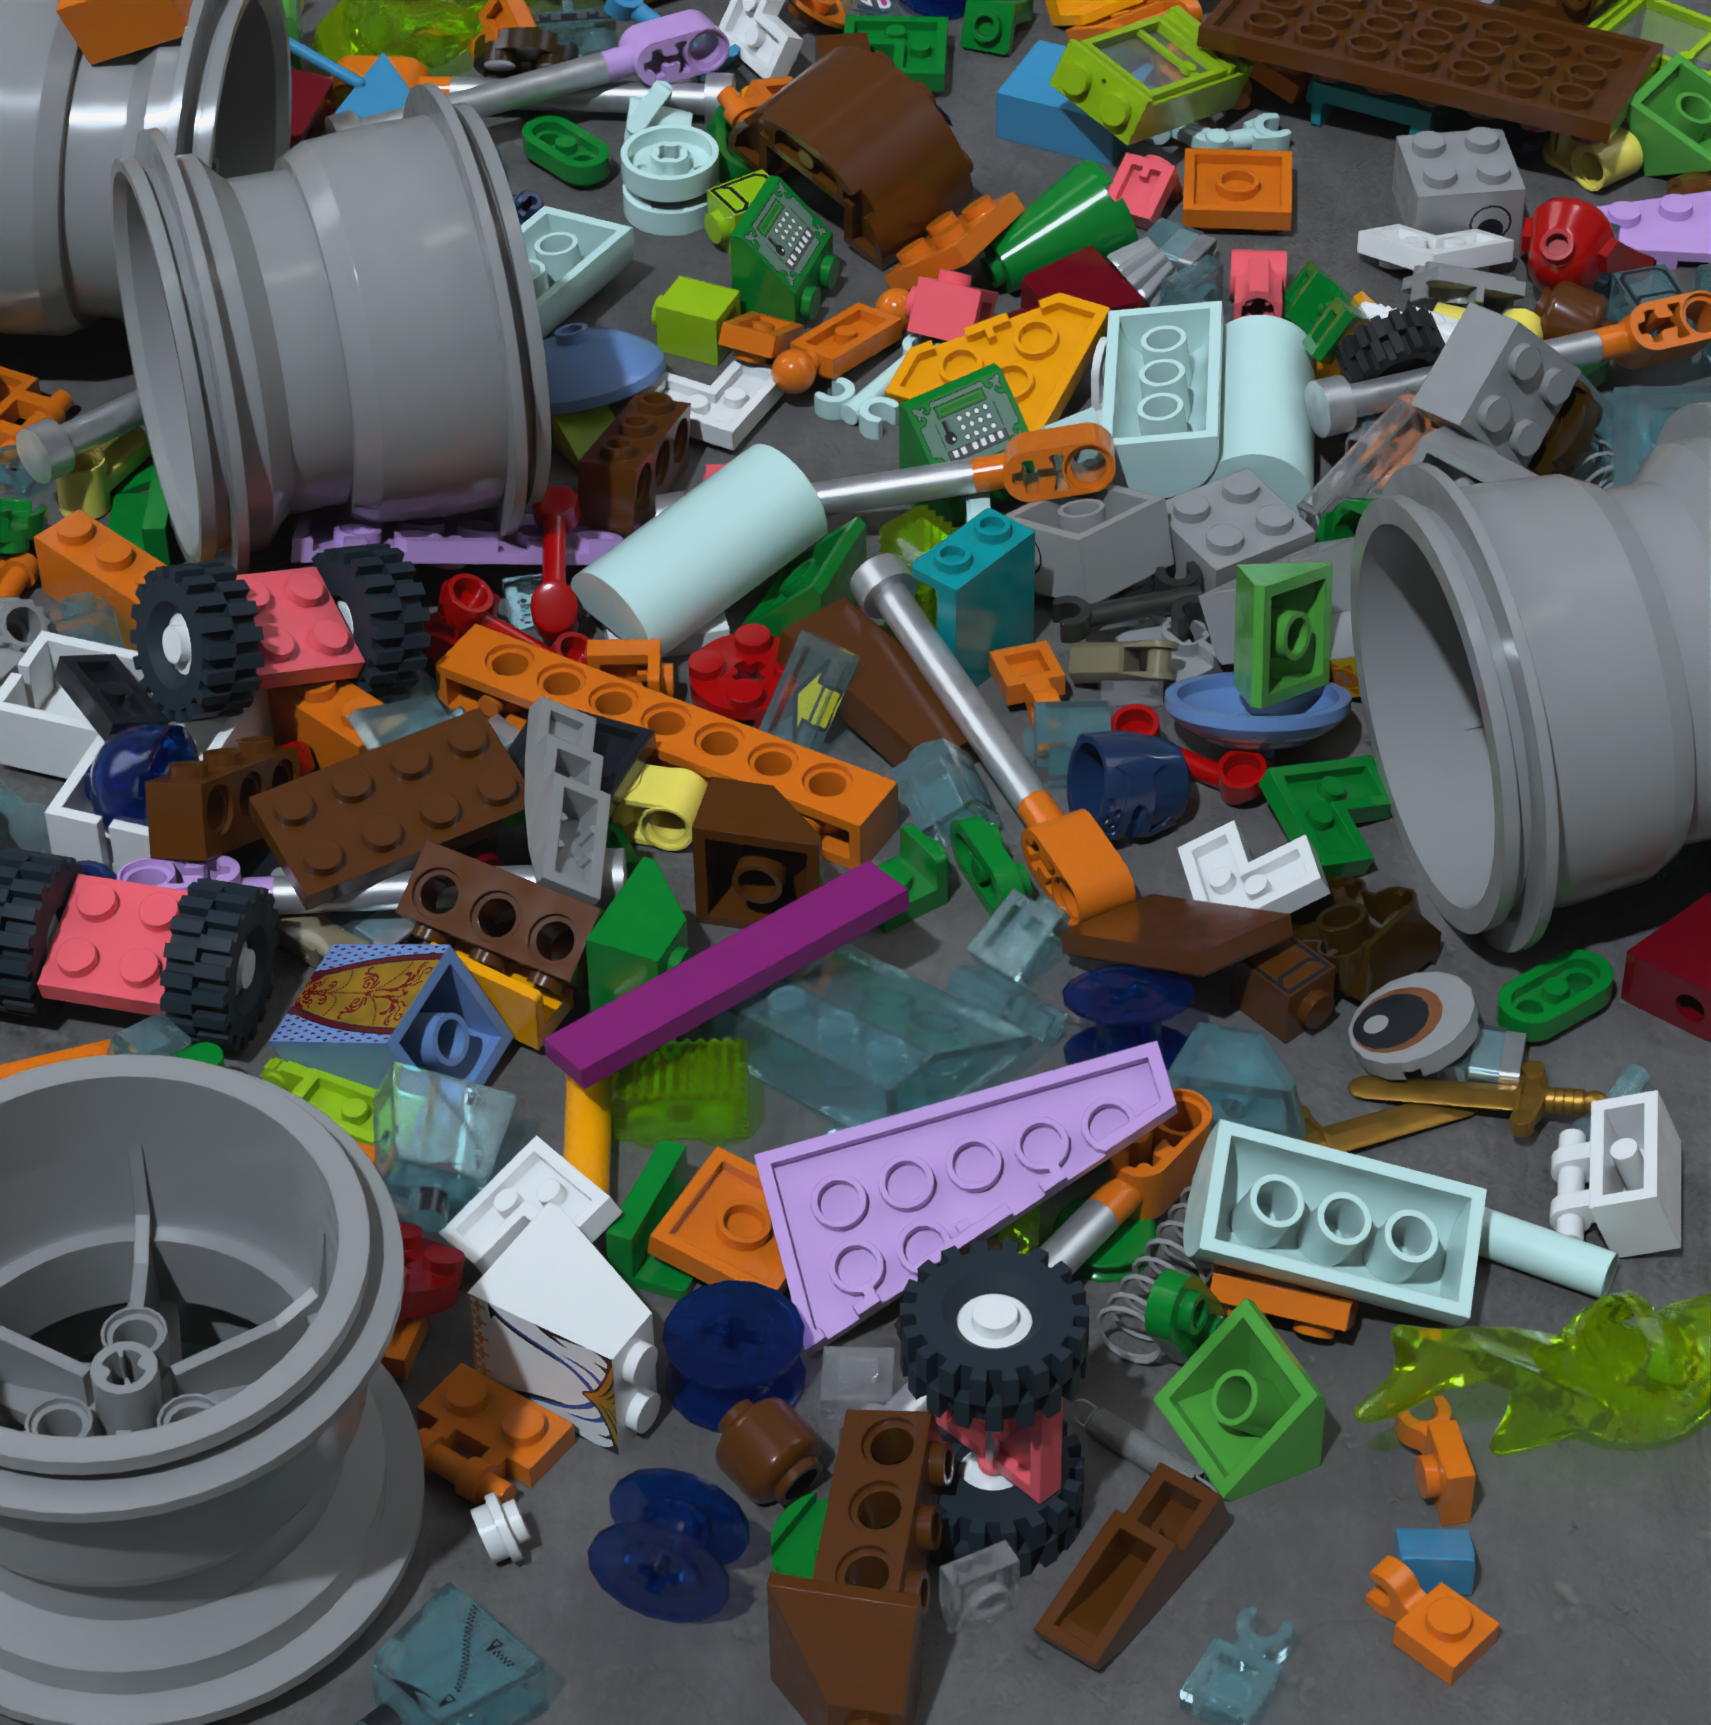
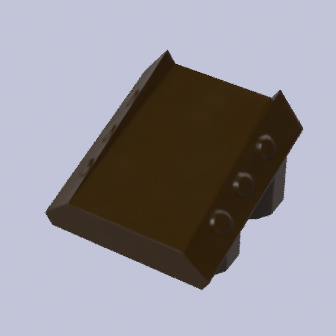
M1327 875L1326 880L1331 894L1289 913L1291 914L1294 936L1336 966L1334 988L1361 1003L1370 994L1390 981L1417 973L1428 962L1436 965L1442 933L1422 916L1417 894L1413 889L1395 886L1373 893L1367 890L1363 879L1350 876L1333 878Z

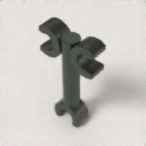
M1194 561L1187 562L1186 578L1174 579L1166 574L1164 566L1156 567L1155 593L1090 604L1080 597L1070 595L1053 599L1052 619L1054 623H1060L1061 642L1070 644L1080 642L1089 636L1093 627L1170 614L1171 630L1177 638L1185 637L1186 621L1189 620L1203 622L1208 631L1198 597L1202 594L1201 569Z

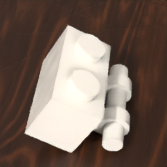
M1654 1090L1592 1101L1590 1142H1586V1135L1580 1130H1564L1559 1135L1558 1149L1551 1156V1177L1557 1183V1196L1550 1203V1226L1556 1232L1584 1241V1232L1590 1228L1591 1223L1596 1222L1609 1250L1617 1252L1619 1258L1681 1248V1139L1659 1091ZM1589 1182V1189L1585 1190V1184Z

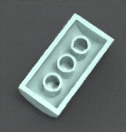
M543 206L521 225L534 283L543 339L630 264L635 250L633 227L548 206Z
M1222 301L1109 311L1101 426L1107 429L1113 437L1116 464L1113 479L1122 487L1170 498L1198 488L1213 473L1219 458L1224 317Z
M1270 315L1244 316L1230 321L1223 326L1219 458L1213 473L1201 486L1248 468L1307 522L1313 508L1315 432L1310 425L1306 413L1304 397L1308 382L1317 379V360L1309 354L1302 343L1307 334L1294 323Z
M755 444L578 572L572 578L571 588L576 594L578 605L621 639H661V654L663 657L828 534L826 514L814 487L793 461L771 446Z
M1220 1119L1207 1138L1193 1177L1184 1221V1252L1190 1258L1460 1327L1470 1319L1487 1189Z

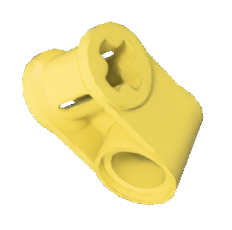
M1620 126L1608 144L1599 143L1596 145L1581 144L1574 141L1570 135L1551 131L1550 137L1544 142L1541 152L1542 158L1547 164L1558 168L1589 191L1601 190L1636 173L1643 163V152L1639 141L1629 130Z
M645 764L611 816L612 823L622 825L631 843L655 846L666 851L684 849L692 842V826L708 784L700 775L692 770Z

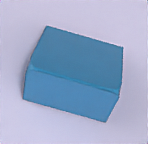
M1395 1528L1396 1558L1409 1567L1426 1594L1442 1581L1460 1595H1472L1476 1563L1469 1530Z

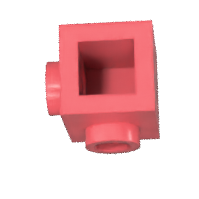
M940 268L938 278L919 276L917 286H913L910 289L905 304V316L909 319L907 331L946 341L965 335L963 328L993 317L998 293L970 286L972 275Z

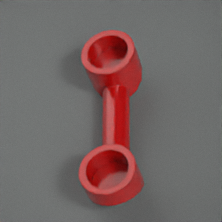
M562 485L547 486L541 503L532 505L535 524L542 531V583L531 596L530 610L533 626L537 634L548 641L554 642L562 633L577 632L581 623L576 594L566 584V533L572 531L578 525L581 518V509L577 493L572 488Z
M461 573L449 580L441 596L442 609L448 622L459 633L465 634L476 623L587 665V640H591L589 637L578 632H565L557 637L551 647L488 613L493 603V593L488 584L481 578L472 574Z
M1130 704L1117 710L1110 720V731L1123 730L1162 738L1158 715L1152 708L1146 705ZM1178 746L1181 748L1186 764L1190 768L1192 778L1219 789L1221 799L1225 803L1231 805L1242 804L1254 799L1262 792L1258 783L1267 770V764L1259 752L1255 750L1234 749L1224 754L1219 762H1216Z

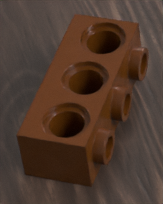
M661 392L636 394L579 460L578 499L581 509L579 526L629 535L639 529L655 509L656 495L667 493L688 467L691 403L672 400L671 396Z
M270 736L243 737L235 740L236 748H218L204 751L202 761L191 760L172 763L169 765L170 773L146 781L145 791L150 858L208 861L264 838L248 812L249 797L300 778L299 747L274 746V739Z
M426 840L396 909L397 914L415 924L411 935L428 943L450 944L451 939L469 945L472 949L468 958L505 973L509 962L530 970L527 982L560 996H563L567 985L585 993L589 992L585 940L604 914V910ZM456 885L458 898L455 905L449 911L438 914L436 910L438 896L447 887ZM514 908L516 921L513 928L506 935L495 937L493 931L495 919L502 911ZM573 931V949L565 958L553 961L551 947L554 940L564 932Z
M846 1410L812 1579L869 1588L882 1587V1590L921 1595V1616L926 1615L930 1602V1579L928 1572L925 1570L929 1550H938L942 1537V1514L938 1506L941 1486H949L951 1484L954 1472L952 1444L949 1441H943L935 1417L931 1412ZM901 1460H904V1461H903V1462H901V1463H898V1464H895V1465H892V1464H894V1463H895V1462H898V1461H901ZM893 1523L887 1528L879 1529L886 1524Z

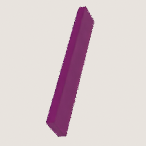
M868 860L545 1037L543 1041L546 1056L585 1089L909 909L908 889Z

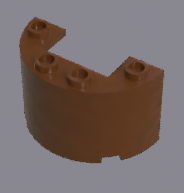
M839 46L831 49L740 121L730 135L729 149L756 171L763 169L768 175H772L782 167L783 158L844 207V241L882 272L898 260L896 255L900 250L913 241L928 235L925 229L928 224L948 211L953 210L955 213L973 198V186L970 175L974 169L972 160L961 149L951 128L936 108V100L933 93L922 82H913L895 67L893 61L882 51L872 53L854 46Z

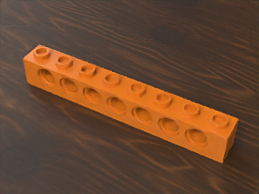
M475 623L435 664L439 711L453 717L480 707L487 719L499 714L521 731L528 720L529 708L540 696H544L573 709L654 730L656 748L645 764L692 770L700 775L707 784L710 777L773 785L822 837V859L852 870L868 860L871 862L898 830L897 781Z

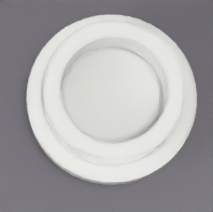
M495 1491L485 1495L486 1503L472 1509L471 1514L492 1562L496 1564L509 1557L513 1563L524 1559L520 1544L531 1540L532 1537L515 1499L502 1504Z

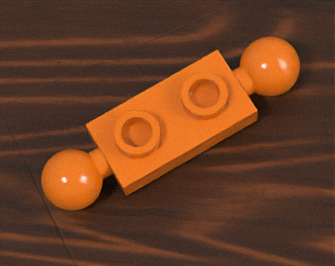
M902 288L888 289L878 297L875 308L857 302L789 342V349L781 352L774 359L771 367V376L776 386L788 394L803 393L812 386L816 376L834 380L902 339V331L907 330L909 319L905 316V304L909 291Z

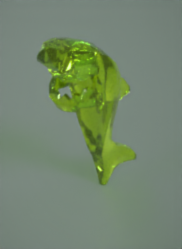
M340 0L318 23L312 47L316 52L334 62L349 55L380 56L384 52L386 56L411 57L423 63L427 69H436L448 64L466 51L473 38L481 32L483 27L477 14L488 0ZM545 0L524 1L526 5L530 8Z
M1633 1290L1613 1293L1601 1297L1583 1308L1569 1319L1559 1334L1514 1327L1468 1326L1456 1329H1437L1398 1324L1391 1330L1389 1335L1396 1357L1393 1369L1388 1377L1353 1409L1354 1418L1366 1424L1390 1419L1446 1390L1484 1382L1503 1387L1509 1392L1508 1409L1489 1445L1490 1450L1494 1454L1503 1456L1534 1449L1582 1431L1610 1441L1628 1444L1664 1442L1686 1433L1711 1414V1293L1669 1303L1658 1312H1655L1653 1310L1654 1307ZM1631 1310H1633L1636 1314L1638 1321L1637 1323L1625 1322L1635 1317Z

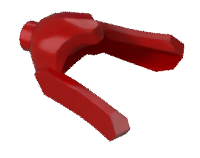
M1558 197L1550 199L1536 208L1532 218H1525L1524 226H1522L1519 238V257L1528 259L1529 276L1541 293L1545 287L1554 289L1562 281H1570L1591 289L1603 272L1620 278L1623 272L1654 267V257L1615 239L1612 226L1604 213L1593 204L1578 198ZM1653 270L1627 274L1623 280L1640 286L1653 275Z

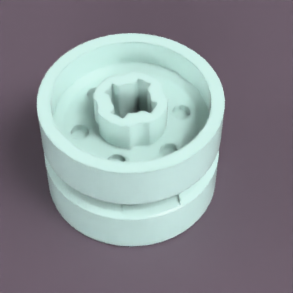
M665 124L638 131L624 142L621 148L624 215L629 223L643 232L660 236L687 235L705 228L704 216L708 213L707 189L720 185L719 148L711 135L703 130L687 125Z

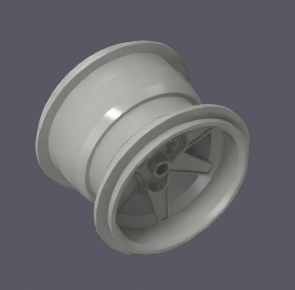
M0 0V335L66 336L93 326L101 317L124 320L112 233L110 178L115 159L135 157L136 140L138 133L142 129L158 128L167 139L174 156L193 153L224 179L273 171L276 160L290 150L291 58L288 27L282 0H193L188 26H185L183 37L90 65L57 14L56 8L59 0ZM160 281V293L161 296L165 299L162 284Z
M433 83L415 85L407 96L403 118L370 123L300 141L276 160L273 171L226 179L221 177L193 153L174 156L167 139L158 128L142 129L138 133L135 157L115 159L110 178L111 221L127 341L141 412L159 486L168 508L169 519L177 542L188 563L218 560L223 561L224 566H233L238 571L237 575L248 574L250 553L268 549L287 515L334 506L338 510L340 509L342 514L347 517L371 524L439 518L483 510L485 518L492 521L493 528L499 530L500 536L516 533L523 520L525 508L541 503L548 486L551 464V415L548 376L534 283L515 203L493 140L483 120L471 105L466 102L451 104L446 94ZM160 281L162 284L165 299L161 296L160 293Z
M1699 402L1678 409L1668 418L1661 429L1654 449L1642 462L1632 484L1603 490L1590 482L1562 474L1484 482L1458 487L1446 473L1428 463H1414L1397 469L1389 477L1381 497L1372 501L1365 508L1355 533L1351 561L1350 602L1355 663L1362 706L1375 763L1391 802L1390 812L1404 849L1424 889L1442 916L1461 932L1467 934L1482 933L1486 943L1496 950L1505 953L1526 950L1537 944L1544 935L1553 909L1578 904L1645 882L1672 861L1680 852L1682 846L1711 840V402Z
M141 1054L90 1056L59 1061L0 1079V1415L23 1424L25 1427V1431L21 1432L0 1426V1714L33 1725H203L237 1715L268 1702L303 1683L342 1654L381 1613L400 1584L413 1556L422 1526L425 1502L424 1458L418 1429L408 1402L392 1375L381 1363L391 1342L399 1317L405 1281L403 1240L397 1212L386 1184L371 1159L356 1141L328 1115L301 1097L273 1083L240 1071L192 1059ZM181 1342L212 1345V1347L183 1359ZM98 1352L91 1363L75 1360L78 1357Z

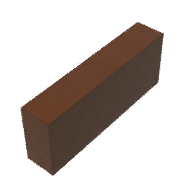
M844 596L782 630L776 660L804 685L831 659L833 663L825 681L840 689L832 711L924 793L958 774L959 769L960 771L966 769L965 766L957 762L958 769L945 740L970 756L971 761L969 757L949 746L954 756L970 767L972 763L975 764L980 761V758L906 650L847 597Z

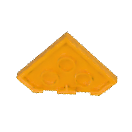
M1059 292L1038 300V308L1012 318H1008L1005 312L963 328L965 335L936 346L933 345L931 340L909 348L885 390V395L900 404L995 363L1003 371L1028 430H1038L1059 420L1094 357L1098 341L1101 337H1105L1107 333L1108 313L1111 311V308Z

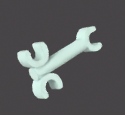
M912 333L906 336L902 342V357L856 395L855 386L850 380L843 377L832 379V396L820 391L814 394L815 413L825 420L843 419L849 425H855L859 422V431L864 437L871 440H880L882 438V421L895 426L899 424V403L892 398L886 397L885 390L909 348L921 344V334Z

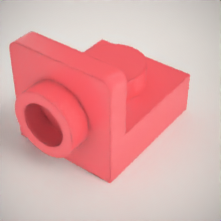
M1126 152L1113 179V183H1111L1108 189V194L1114 202L1121 198L1124 199L1135 226L1152 231L1168 199L1178 202L1183 192L1176 166L1156 155H1146L1143 157Z

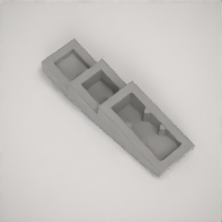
M540 696L529 708L525 749L524 806L528 849L535 880L540 885L595 906L601 898L611 794L600 790L604 756L593 752L597 718Z

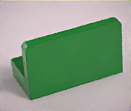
M153 467L148 493H118L114 496L108 528L169 566L174 565L178 542L169 519L168 508L159 486L155 467Z
M665 1139L660 1140L620 1209L623 1213L606 1231L608 1263L628 1286L679 1301H684L689 1297L698 1279L647 1253L651 1233L689 1184L686 1145Z

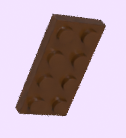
M479 707L249 797L248 812L307 911L414 868L426 840L456 851L526 823L524 806L525 779Z

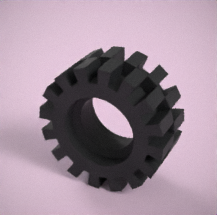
M1407 307L1402 314H1400L1399 309L1391 310L1388 313V317L1381 319L1380 315H1377L1370 319L1372 324L1368 326L1360 324L1354 328L1355 335H1346L1341 340L1343 345L1337 347L1336 357L1349 384L1432 366L1444 348L1445 342L1431 312L1429 313L1425 308L1417 311L1416 307Z

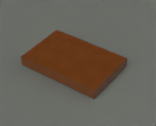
M1149 894L1060 931L1062 950L1068 956L1196 977H1205L1283 943L1294 936L1291 914L1157 894Z

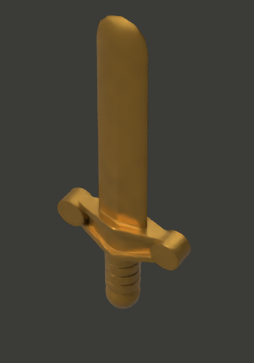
M1536 1060L1527 1061L1522 1065V1074L1517 1085L1420 1078L1388 1080L1374 1075L1359 1076L1348 1085V1090L1352 1095L1363 1099L1512 1110L1510 1115V1132L1512 1135L1521 1138L1532 1135L1534 1133V1126L1547 1114L1584 1116L1585 1113L1591 1116L1592 1101L1609 1099L1606 1094L1598 1090L1586 1092L1585 1089L1549 1087L1546 1079L1545 1065Z
M1411 1102L1321 1126L1310 1115L1311 1112L1307 1106L1293 1104L1287 1109L1286 1126L1290 1131L1291 1138L1347 1152L1469 1117L1478 1112L1479 1108Z

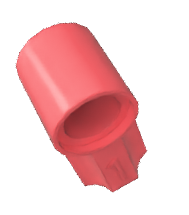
M1231 250L1229 299H1234V320L1250 315L1282 317L1283 294L1286 291L1287 251Z

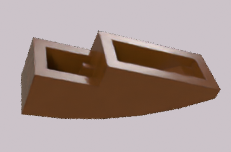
M1160 1462L1126 1513L1124 1514L1115 1509L1034 1627L1035 1634L1098 1671L1153 1619L1207 1553L1230 1520L1222 1496Z

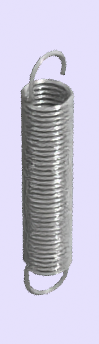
M1085 1399L1074 1401L1072 1405L1074 1418L1082 1427H1085V1433L1115 1453L1123 1456V1458L1131 1461L1151 1475L1158 1464L1162 1462L1201 1485L1205 1483L1214 1492L1218 1493L1205 1480L1206 1471L1199 1466L1197 1467L1170 1448L1159 1443V1441L1154 1440L1119 1416L1117 1417L1111 1411L1105 1408L1097 1410L1096 1405ZM1079 1402H1085L1094 1407L1085 1424L1079 1421L1075 1413V1406Z

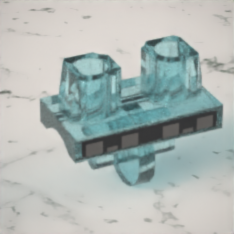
M561 0L562 10L542 11V13L532 14L537 26L536 29L558 34L557 44L568 49L571 40L579 48V57L617 47L616 20L607 15L604 9H573L572 0Z

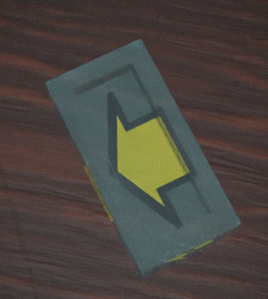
M801 630L759 730L819 752L860 656L814 632Z

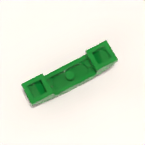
M1310 259L1283 294V315L1303 329L1307 334L1302 342L1313 358L1323 364L1330 365L1337 358V347L1343 345L1341 340L1346 335H1354L1353 329L1362 324L1367 317L1359 303L1336 280Z

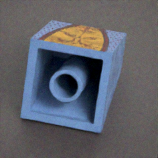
M333 944L268 1042L278 1055L287 1062L290 1060L429 1107L431 1127L429 1130L453 1135L471 1106L468 1103L467 1091L478 1095L515 1035L450 944ZM437 1085H440L438 1089H442L443 1091H436L435 1089L437 1088ZM469 1093V1097L473 1098L474 1094ZM441 1096H443V1097H446V1096H447V1097H448V1098L446 1099V1102H445V1103L443 1102V1100H445V1098H442V1099H441V1098H440Z

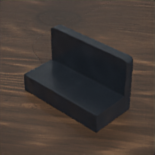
M116 654L59 656L55 679L107 745L120 744L122 762L138 782L152 780L169 720Z

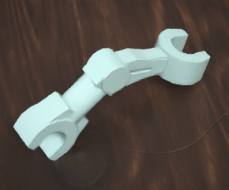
M1263 113L1256 118L1244 122L1242 129L1226 131L1224 128L1210 129L1187 124L1145 139V141L1153 145H1162L1170 138H1174L1192 148L1286 151L1290 146L1291 131L1289 129L1278 131L1280 117L1277 113Z

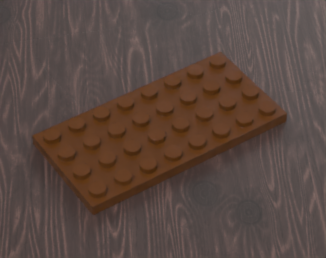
M1222 0L1199 26L1197 38L1198 47L1211 49L1217 56L1222 58L1237 59L1244 57L1261 61L1267 68L1272 70L1288 71L1294 69L1311 73L1322 82L1339 83L1345 81L1364 86L1368 92L1377 95H1391L1395 93L1412 97L1423 106L1458 108L1466 110L1470 116L1482 120L1504 119L1516 122L1521 128L1531 132H1546L1550 130L1570 135L1574 141L1586 145L1608 144L1629 113L1630 103L1635 93L1651 79L1660 65L1664 44L1476 0Z

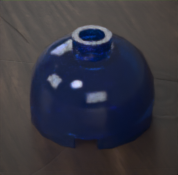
M160 722L134 724L110 735L98 751L93 764L86 771L84 790L86 797L91 801L95 815L103 817L104 829L108 834V827L113 819L148 826L145 782L170 773L169 765L172 763L191 760L200 761L195 741L185 727Z

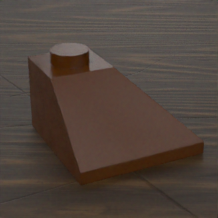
M770 1572L767 1582L771 1680L808 1725H913L921 1693V1595Z

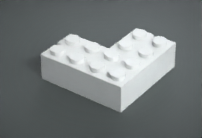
M41 631L17 664L19 674L11 672L0 688V764L66 778V782L44 812L51 853L75 858L76 863H80L84 870L83 875L108 878L111 873H116L117 876L120 868L127 863L138 859L150 858L145 782H138L122 762L120 744L107 745L54 676L59 656L116 654L139 683L144 675L142 669L135 670L133 657L138 655V651ZM268 689L251 691L255 699L250 707L243 708L244 713L238 716L177 724L176 721L169 722L153 779L170 773L169 765L172 763L191 760L202 761L204 751L218 748H236V739L249 736L273 737ZM147 693L149 697L152 698L153 694Z

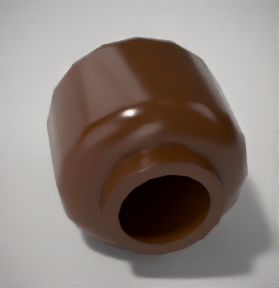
M1570 281L1559 282L1554 289L1545 287L1533 311L1540 317L1544 340L1616 324V321L1606 318L1609 311L1607 297Z
M779 1397L765 1398L754 1404L749 1399H744L735 1404L718 1424V1430L723 1435L715 1450L716 1463L737 1487L757 1504L767 1505L776 1501L783 1506L791 1504L808 1491L823 1470V1464L819 1461L822 1453V1439L820 1435L788 1402Z

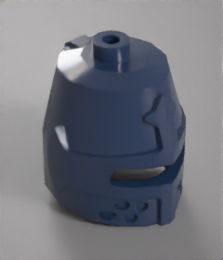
M1123 730L1080 734L1072 750L1067 772L1069 812L1081 808L1086 809L1109 840L1121 839L1124 834L1132 838L1150 837L1176 825V820L1181 818L1185 812L1192 779L1190 768L1186 764L1181 748L1166 738Z

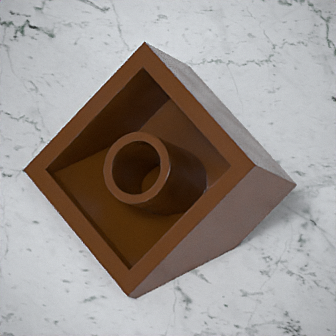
M710 777L692 826L697 923L744 929L823 886L822 837L773 785Z

